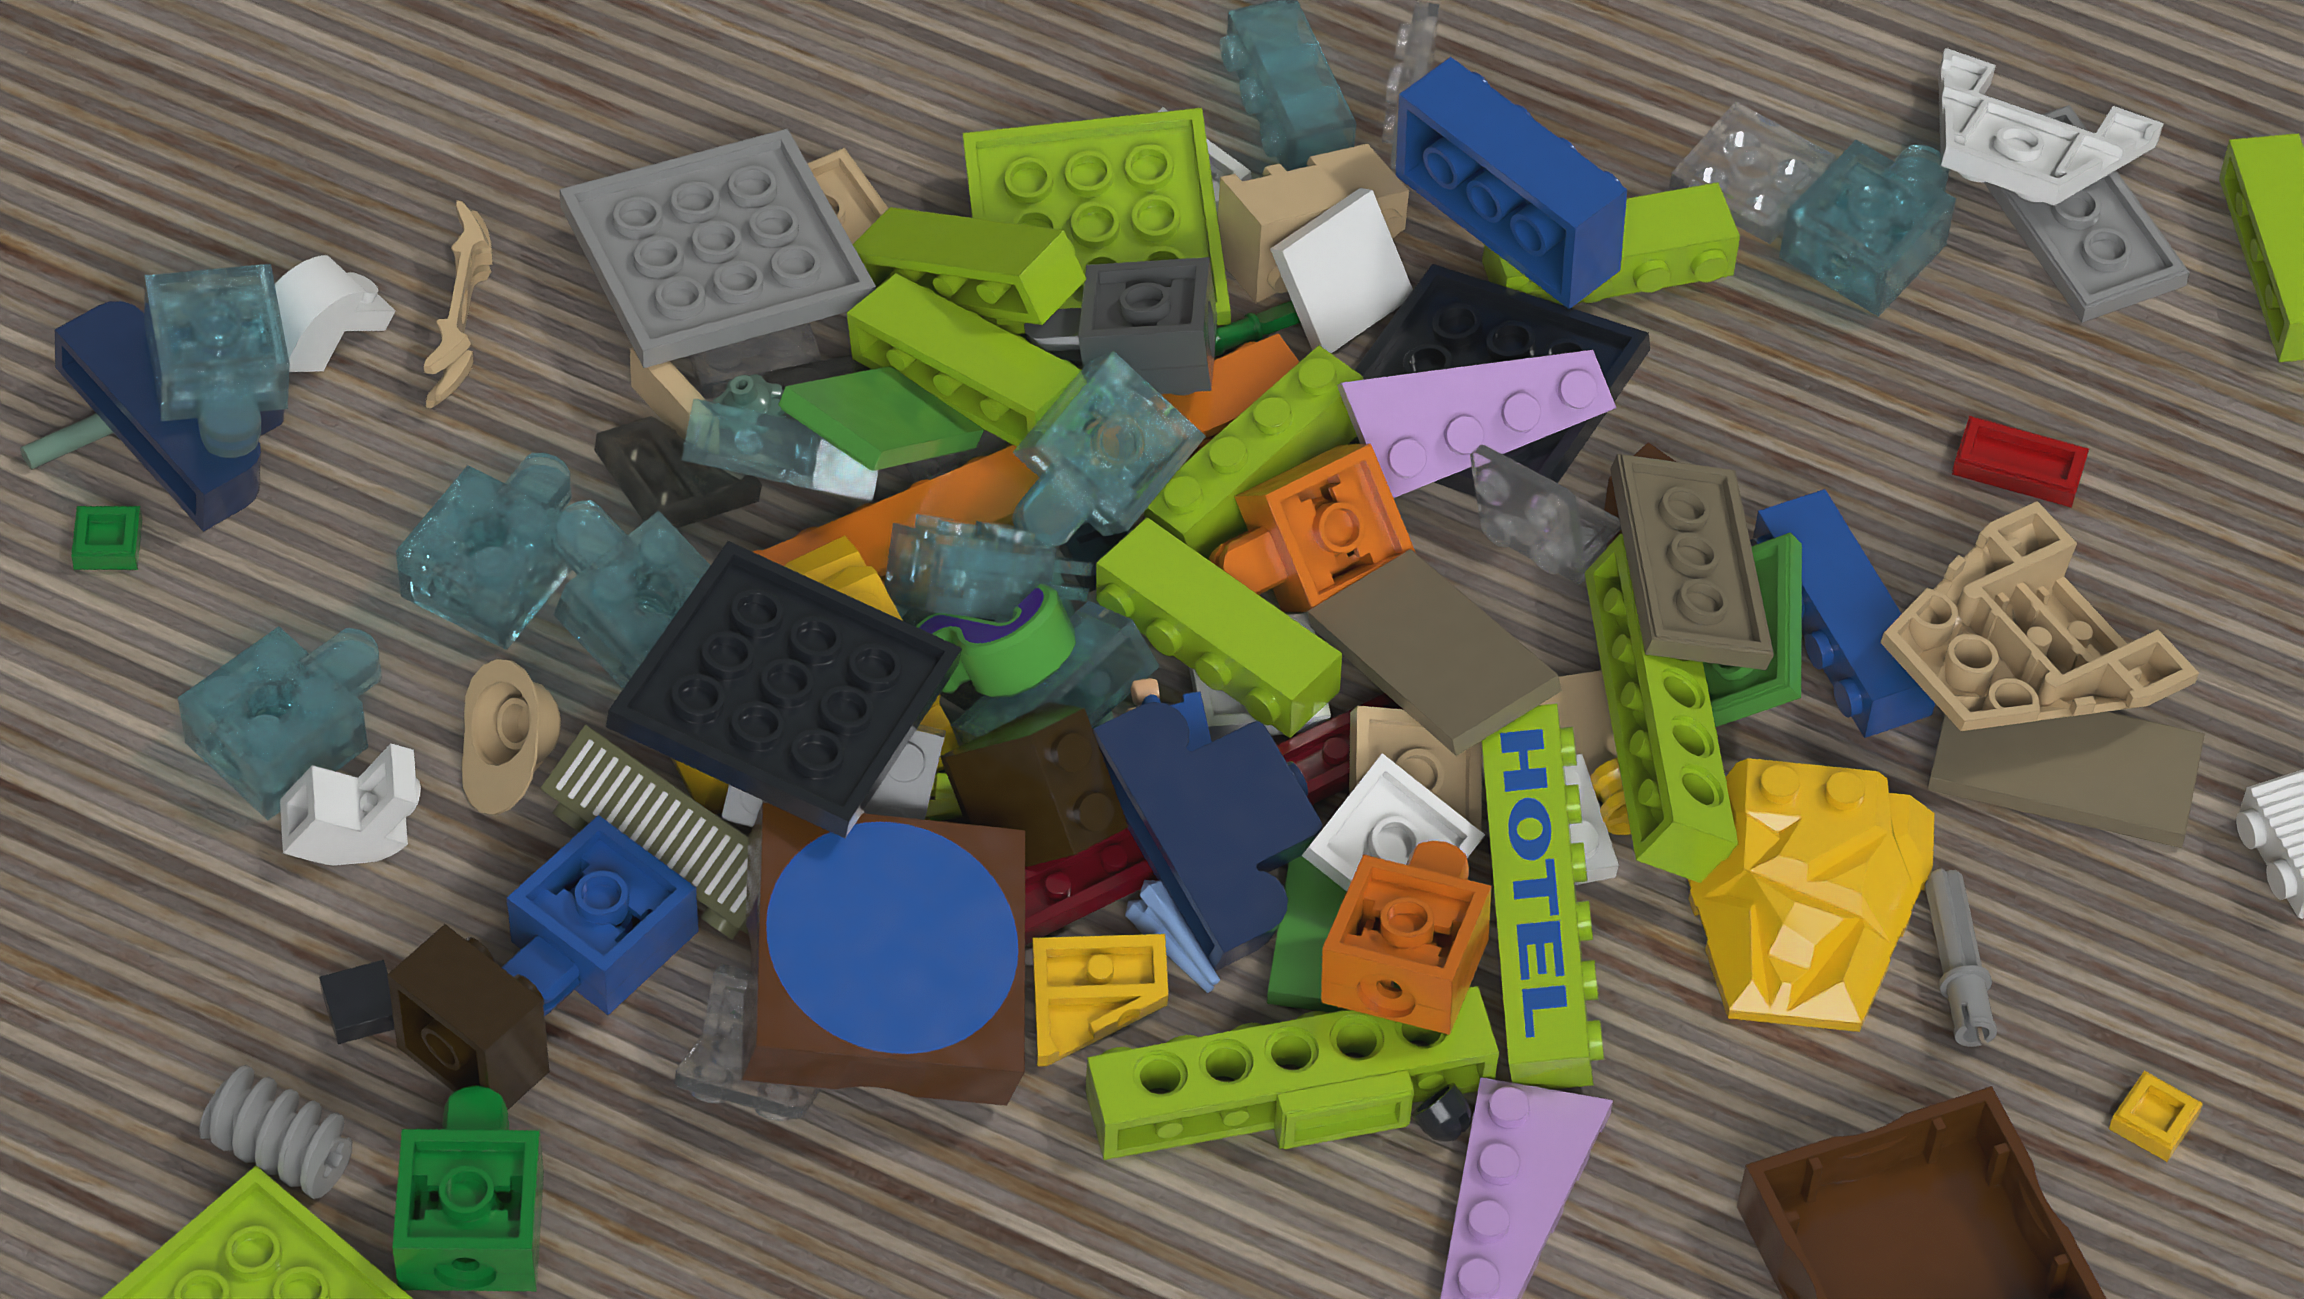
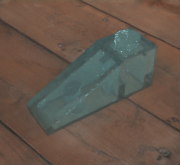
M693 398L681 460L804 488L864 500H873L879 470L870 471L796 419Z

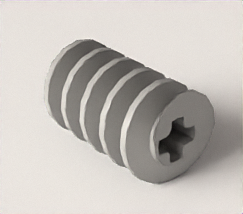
M248 1065L240 1066L232 1073L228 1080L220 1085L206 1106L199 1127L200 1138H211V1142L220 1150H233L234 1155L245 1163L256 1162L257 1167L267 1175L279 1174V1179L290 1187L301 1186L302 1191L307 1196L313 1199L321 1198L340 1179L351 1157L352 1140L350 1137L345 1139L341 1137L344 1129V1117L335 1112L330 1114L321 1125H318L322 1114L320 1103L314 1100L307 1102L296 1113L300 1096L297 1091L287 1089L274 1102L277 1090L276 1081L269 1076L262 1078L251 1090L255 1072Z

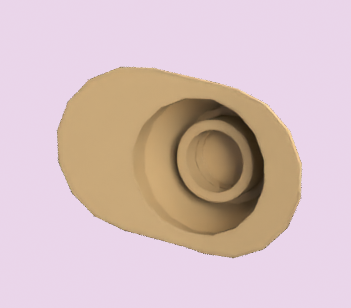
M495 659L482 665L472 677L465 695V733L462 757V782L467 799L480 813L498 815L510 810L524 796L533 779L534 772L555 749L561 728L558 704L552 694L543 685L532 682L526 670L514 661Z

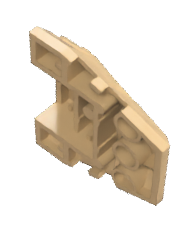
M2038 501L1990 522L1979 533L1976 545L1964 558L1958 555L1948 565L1943 580L1933 590L1926 588L1884 632L1880 642L1960 731L2145 707L2195 684L2199 672L2159 630L2128 644L2064 577L2077 542Z

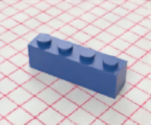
M1826 489L1759 510L1753 539H1750L1751 546L1790 532L1802 544V635L1805 638V647L1811 663L1816 669H1823L1833 685L1835 700L1841 713L1847 718L1852 717L1864 738L1932 716L1935 702L1880 643L1884 632L1902 613Z

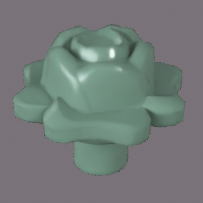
M758 374L750 376L739 375L730 380L725 392L712 402V407L721 416V429L731 430L741 439L768 433L774 420L785 413L778 406L783 394L782 386L767 383Z

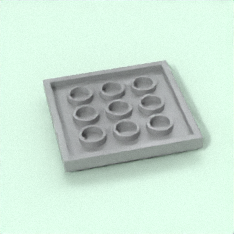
M788 128L559 189L560 207L643 368L848 312L876 289L872 278Z

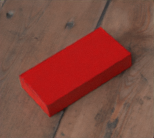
M1969 416L1954 462L1952 475L2072 508L2089 448Z

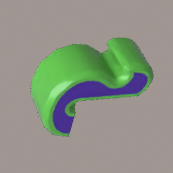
M1039 584L1014 608L1012 619L1008 622L998 623L940 611L926 617L916 626L962 648L959 665L942 690V692L951 694L962 683L971 680L976 691L980 694L994 698L1013 697L1039 686L1057 672L1067 661L1076 644L1075 630L1057 591L1045 584Z

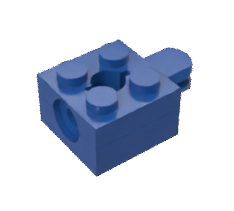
M598 815L507 897L511 942L519 947L520 950L502 968L513 977L517 974L526 977L538 988L544 999V1017L574 990L605 1014L609 1015L699 932L696 887Z

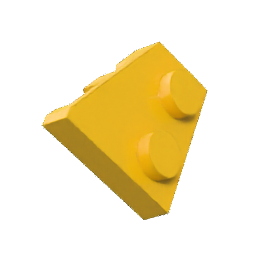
M1165 934L1033 938L1032 957L1037 1067L1049 1066L1168 1005Z

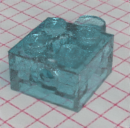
M1855 140L1787 210L1779 258L1879 317L1947 244L1956 198L1945 192L1949 169L1941 166L1940 152L1926 145L1913 144L1903 150L1892 161L1860 141Z
M271 264L144 275V323L161 421L197 418L202 442L211 454L224 458H236L248 454L257 447L261 436L260 412L288 409L290 363Z
M1114 351L1090 359L1013 451L1014 455L1040 477L1014 510L1012 520L1015 530L1024 542L1032 547L1042 549L1065 544L1085 520L1104 537L1128 531L1206 436Z
M532 453L518 465L504 483L467 465L396 550L401 597L508 650L577 564L574 517L562 512L572 499L570 471L566 464L554 455Z
M577 501L567 506L560 514L550 541L553 550L577 574L576 577L565 585L553 615L624 689L708 570L710 564L660 511L656 512L627 535L594 501Z
M916 514L915 525L893 523L885 588L893 602L925 612L1010 621L1014 608L1039 584L1048 585L1056 590L1061 599L1088 601V587L1053 582L1052 579L1053 572L1091 576L1093 563L1072 558L1056 557V548L1035 543V531L1013 528L1014 526L995 522L976 521L975 524L954 521L953 518Z
M278 626L178 697L185 743L266 820H270L281 812L280 799L312 765L336 772L368 749L363 704L358 697L382 679L377 643L372 636L362 630L345 628L309 654ZM263 709L266 710L265 712L259 714L258 716H255L259 711H261V710H263Z

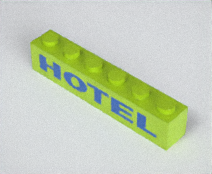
M1557 703L1538 705L1483 739L1482 751L1512 1083L1552 1090L1593 1086L1592 1061L1604 1060L1601 1021H1588L1586 1001L1599 1000L1595 960L1582 961L1581 941L1593 940L1590 902H1577L1575 883L1588 881L1584 842H1571L1570 824L1582 823L1579 785H1566L1565 767L1577 766L1573 727L1561 728Z

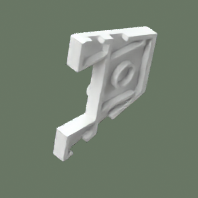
M1948 48L1943 52L1938 71L1941 166L1959 172L1962 177L1970 181L1988 182L2014 191L2019 197L2027 201L2045 202L2055 206L2155 148L2158 144L2164 123L2115 106L2111 108L2097 133H2092L1986 96L1984 94L1991 85L1996 65Z

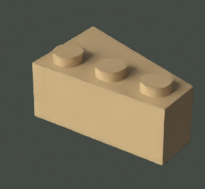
M1369 144L1311 156L1307 161L1308 167L1286 171L1281 164L1266 166L1262 173L1264 177L1241 181L1236 174L1220 177L1218 224L1224 267L1255 303L1276 293L1288 292L1270 248L1359 188L1373 190L1392 239L1399 232L1405 230L1409 190Z

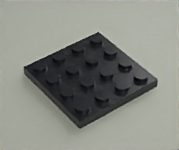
M1432 264L1356 367L1355 371L1363 376V380L1593 350L1615 402L1649 353L1650 340L1648 332L1573 308L1568 309L1558 303ZM1606 413L1447 476L1434 483L1535 517ZM1356 436V437H1355L1349 444H1347V445H1350V444H1360V441H1359L1358 437Z
M727 541L609 708L606 728L846 839L958 667L962 648Z

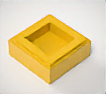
M2144 1071L2113 1115L2109 1130L2168 1162L2198 1118L2203 1103Z

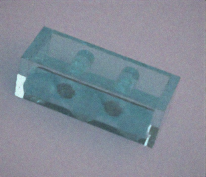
M1272 0L1228 11L1227 36L1220 39L1222 60L1228 72L1236 71L1240 80L1241 99L1246 112L1249 115L1255 113L1259 120L1260 137L1266 155L1269 158L1276 157L1278 163L1286 171L1308 167L1307 161L1311 156L1354 147L1356 121L1298 0Z
M1088 601L1069 618L1075 630L1076 644L1067 661L1057 672L1039 686L1013 697L994 698L984 695L952 724V727L961 742L965 744L1047 702H1054L1085 708L1093 728L1131 693L1133 681L1147 679L1160 666L1132 619Z

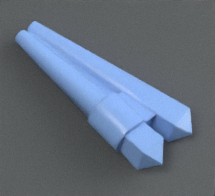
M1144 880L1140 892L1142 900H1129L1125 916L1142 934H1165L1166 955L1206 993L1211 992L1214 985L1218 984L1220 979L1161 881Z

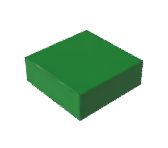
M77 506L71 555L74 570H138L142 530L140 506Z

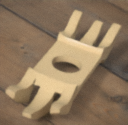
M458 200L456 204L457 216L464 231L451 246L455 256L456 280L453 286L454 290L448 319H438L436 321L441 331L442 342L425 360L424 373L436 374L443 370L444 374L427 395L426 408H433L446 399L459 387L472 370L473 351L467 350L471 343L467 335L464 334L474 286L481 281L487 280L491 273L489 265H492V249L486 224L477 211H470L463 201Z

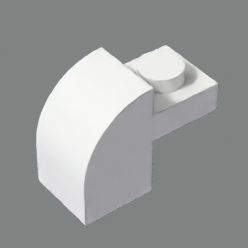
M321 255L296 265L272 286L260 303L245 332V336L249 340L255 339L259 341L268 352L272 363L281 372L324 371L344 331H385L396 310L377 294L378 287L371 280L357 273H346L328 255Z
M390 744L359 778L312 765L280 799L283 854L335 866L377 862L402 850L408 844L406 816H409L415 810L421 792L420 782L415 774L414 750Z

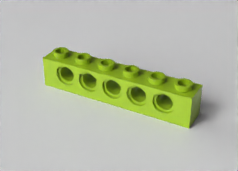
M1619 534L1584 574L1636 861L1701 883L1721 861L1726 860L1731 855L1733 849L1738 845L1737 831L1734 825L1727 780L1718 743V734L1715 728L1708 692V683L1703 662L1645 654L1623 535Z
M1475 986L1468 989L1450 1035L1353 1010L1332 1013L1313 1011L1305 1013L1294 1020L1266 1025L1247 1023L1228 1032L1201 1037L1181 1035L1170 1039L1166 1043L1135 1049L1129 1047L1111 1048L1101 1055L1087 1057L1086 1096L1103 1160L1274 1129L1276 1100L1279 1093L1404 1070L1409 1071L1414 1088L1412 1103L1425 1101L1438 1090L1451 1083H1455L1462 1094L1476 1092L1479 1088L1480 1077L1495 1080L1499 1051L1479 987ZM1411 1041H1423V1042H1426V1043H1428V1044H1430V1045H1428V1046H1417V1045H1414V1044H1412V1043H1410V1042H1411ZM1346 1053H1359V1054H1362V1055H1364V1056H1366V1057L1353 1058V1057H1349V1056H1347V1055H1345V1054H1346ZM1291 1064L1300 1067V1069L1287 1070L1280 1066ZM1227 1076L1235 1079V1081L1222 1082L1214 1078ZM1154 1088H1162L1170 1092L1166 1094H1155L1148 1090Z

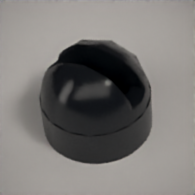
M1451 1083L1438 1090L1419 1105L1412 1113V1117L1433 1140L1455 1141L1461 1135V1132H1465L1471 1124V1108L1455 1083Z

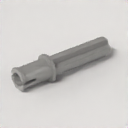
M1940 868L1933 871L1931 878L1925 883L1943 970V976L1939 981V989L1942 996L1949 1000L1956 1042L1962 1046L1977 1047L1981 1046L1977 1027H1982L1983 1036L1987 1043L1992 1041L1997 1035V1026L1993 1020L1987 992L1991 988L1992 979L1989 971L1983 968L1981 964L1963 876L1957 870L1945 871Z

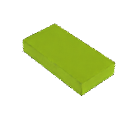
M1404 1070L1277 1094L1274 1132L1279 1149L1295 1148L1407 1127L1410 1125L1414 1094L1409 1071Z

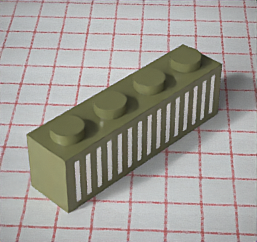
M585 724L540 788L559 802L552 813L578 832L598 815L696 887L697 900L707 906L700 918L732 940L739 930L749 935L746 926L748 837Z

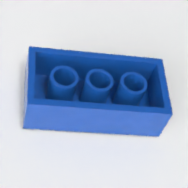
M1452 57L1445 60L1399 94L1396 176L1568 309L1572 308L1620 271L1628 189L1622 186L1617 177L1608 171H1602L1578 153L1568 140L1561 137L1558 138L1534 120L1524 107L1513 104L1493 89L1484 77L1476 72L1469 71Z

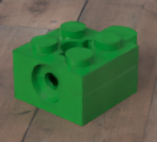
M471 1086L452 1093L444 1107L442 1129H402L392 1250L397 1285L402 1290L537 1292L544 1180L540 1130H509L506 1104L502 1096L490 1088Z

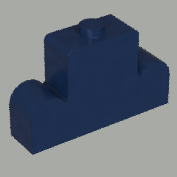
M110 301L96 306L55 329V368L203 532L246 508L256 499L260 490L261 448L257 438L283 423L286 380L272 365L271 358L264 346L255 339L249 340L221 308L216 305H209L162 332L149 337L148 320L143 311L133 304L123 301Z
M1151 702L1140 705L1093 728L1129 826L1128 830L1157 880L1163 883L1215 972L1266 945L1282 922L1288 905V897L1284 886L1269 872L1302 856L1322 829V822L1307 798L1308 786L1298 766L1292 761H1285L1265 725L1258 721L1251 722L1194 751H1189L1186 748L1190 735L1187 721L1176 708L1166 703Z

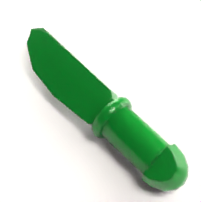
M1292 301L1277 305L1258 314L1249 312L1242 319L1218 327L1214 356L1223 355V351L1252 340L1258 342L1262 340L1263 335L1271 334L1300 323Z

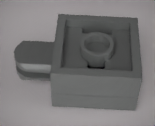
M1209 257L1086 265L1085 277L1087 280L1084 282L1082 308L1058 309L1043 325L1024 324L1026 340L1029 343L1060 359L1070 361L1076 367L1083 366L1087 398L1110 397L1113 399H1126L1136 395L1169 393L1188 395L1194 392L1212 391L1218 317Z

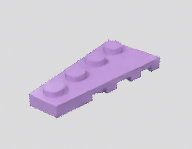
M1593 350L1350 381L1337 385L1360 444L1371 443L1393 498L1616 408Z
M1480 1077L1440 1299L1522 1298L1538 1265L1539 1256L1562 1216L1569 1194L1576 1180H1579L1589 1160L1590 1151L1611 1115L1613 1100Z

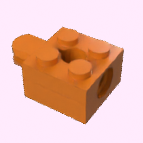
M1371 443L1338 445L1234 496L1248 531L1219 545L1211 553L1209 561L1258 595L1273 589L1282 612H1307L1411 549L1415 552V549Z
M1443 841L1423 842L1418 844L1412 851L1406 865L1363 854L1322 948L1321 1003L1448 1035L1451 1034L1488 943L1491 885L1468 880L1469 866L1467 856L1461 849ZM1394 982L1400 986V989L1393 988Z

